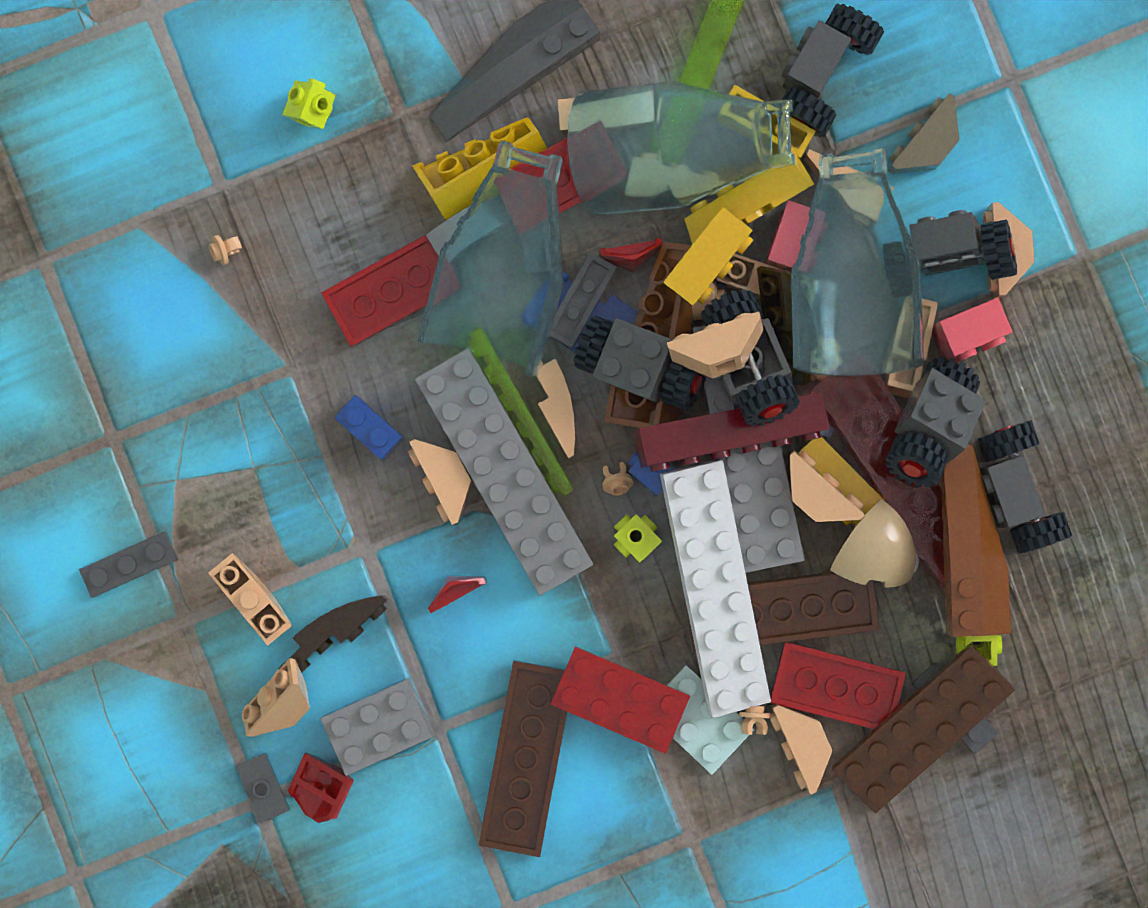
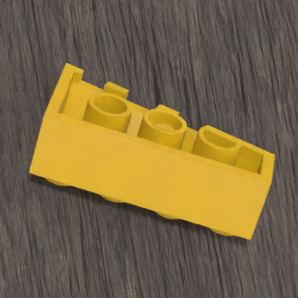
M526 117L491 132L490 138L487 140H471L464 143L465 149L451 155H449L448 151L436 155L437 161L425 166L422 162L412 165L446 221L476 202L495 194L497 191L490 179L492 176L547 147L539 131L530 119Z
M783 151L768 160L771 166L765 170L760 171L757 167L742 176L744 180L742 184L734 188L732 183L717 191L716 195L718 198L708 204L706 199L692 206L690 208L692 214L684 218L692 245L722 207L748 225L814 185L796 152L787 155Z

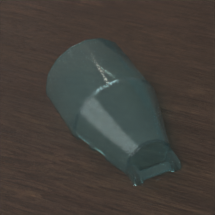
M677 81L580 91L572 103L568 119L567 138L569 164L575 189L583 206L595 215L682 208L693 204L692 202L707 195L711 196L724 187L733 183L738 184L771 168L795 165V155L791 154L790 112L793 111V101L775 100L762 102ZM771 114H777L779 154L772 155Z
M506 141L499 143L493 166L472 198L474 201L466 214L461 216L456 225L458 227L450 240L446 241L441 248L418 342L443 344L463 349L469 348L472 351L521 365L527 368L525 375L537 376L540 374L564 284L557 184L563 161L561 156L554 154L550 156L541 155L513 147L512 143ZM515 160L545 169L543 177L510 169V161Z
M877 147L873 148V151L842 155L821 153L819 156L820 177L808 214L810 216L805 234H802L801 248L796 264L793 265L791 271L793 368L809 374L826 376H868L898 373L923 366L921 264L887 178L885 148ZM873 164V171L833 175V168Z

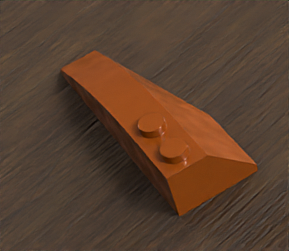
M663 242L649 276L650 285L645 296L642 295L637 307L640 309L633 325L672 340L681 334H691L692 305L663 282L692 245ZM610 385L604 422L642 428L678 421L680 409L664 403L661 398L659 403H655Z
M967 445L963 452L946 464L941 476L946 635L959 637L1010 634L1009 570L973 445Z

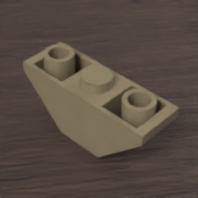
M949 93L944 100L940 97L935 100L927 110L931 115L925 124L918 121L908 134L912 139L905 148L899 145L890 156L889 160L893 164L887 171L891 174L934 170L942 163L959 141L955 97Z

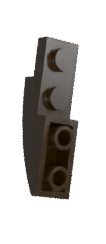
M760 266L757 268L762 314L764 316L763 320L768 318L792 372L793 383L805 385L811 381L808 352L816 348L814 332L806 304L799 289L785 270Z
M385 595L368 597L347 603L320 616L293 637L300 648L290 658L296 660L301 673H303L311 665L308 659L315 652L321 655L334 643L330 639L332 636L340 643L345 642L347 639L352 643L364 632V629L361 627L364 622L369 618L375 621L387 610L384 603L389 599Z

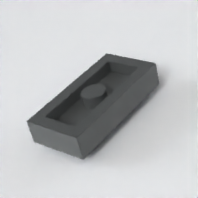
M266 753L236 765V769L260 823L290 810Z

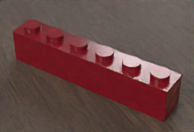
M818 392L798 396L800 404H798L796 409H792L793 412L791 414H785L784 418L780 420L777 418L770 424L766 422L763 426H759V424L756 426L747 425L740 408L638 428L633 433L641 468L650 466L651 472L669 469V462L681 460V465L684 466L699 463V456L711 454L712 460L731 456L730 450L741 448L743 454L761 450L760 444L772 442V447L791 444L790 438L802 436V441L821 438L820 432L830 429L823 394Z

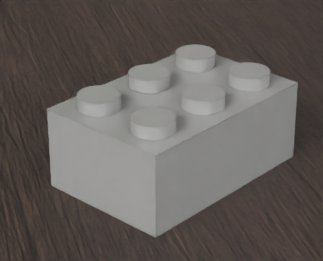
M406 678L320 718L346 776L432 738L434 735L410 678Z

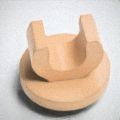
M215 235L212 237L213 243L209 244L213 260L215 262L219 261L222 266L229 263L228 256L239 253V249H242L238 236L222 241L219 235Z
M623 462L619 463L620 472L618 474L612 475L609 473L608 466L603 467L605 480L602 486L605 492L619 496L627 493L633 486V478L630 474H627L626 465Z
M750 706L745 711L739 712V717H746L741 724L742 734L752 735L754 723L757 727L756 734H767L768 725L764 718H770V713L764 712V706Z

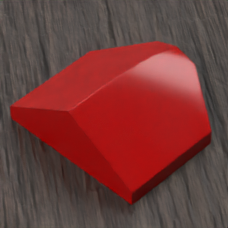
M657 238L653 241L608 249L600 248L599 256L617 267L634 273L661 249L662 239Z
M447 576L428 610L430 613L439 610L487 583L486 578Z
M305 753L288 789V793L291 797L295 798L306 816L318 823L337 819L354 780L349 775L346 776L342 768L309 753Z

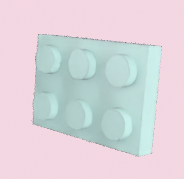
M685 665L667 684L669 687L690 695L673 739L712 775L749 735L742 734L741 724L744 719L739 717L737 712L715 718L709 716L702 679Z

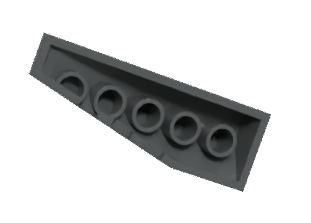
M547 0L514 22L431 113V119L448 142L600 40V31L577 0Z

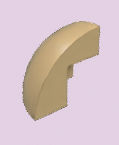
M882 499L879 500L851 532L836 556L830 570L843 578L862 585H866L869 580L880 581L884 584L885 588L897 587L908 583L914 574L916 562L915 547L908 527L900 515L887 502Z

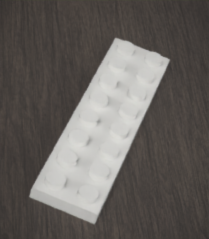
M716 459L660 473L709 716L715 718L748 709L750 706L770 703L771 699L723 460Z

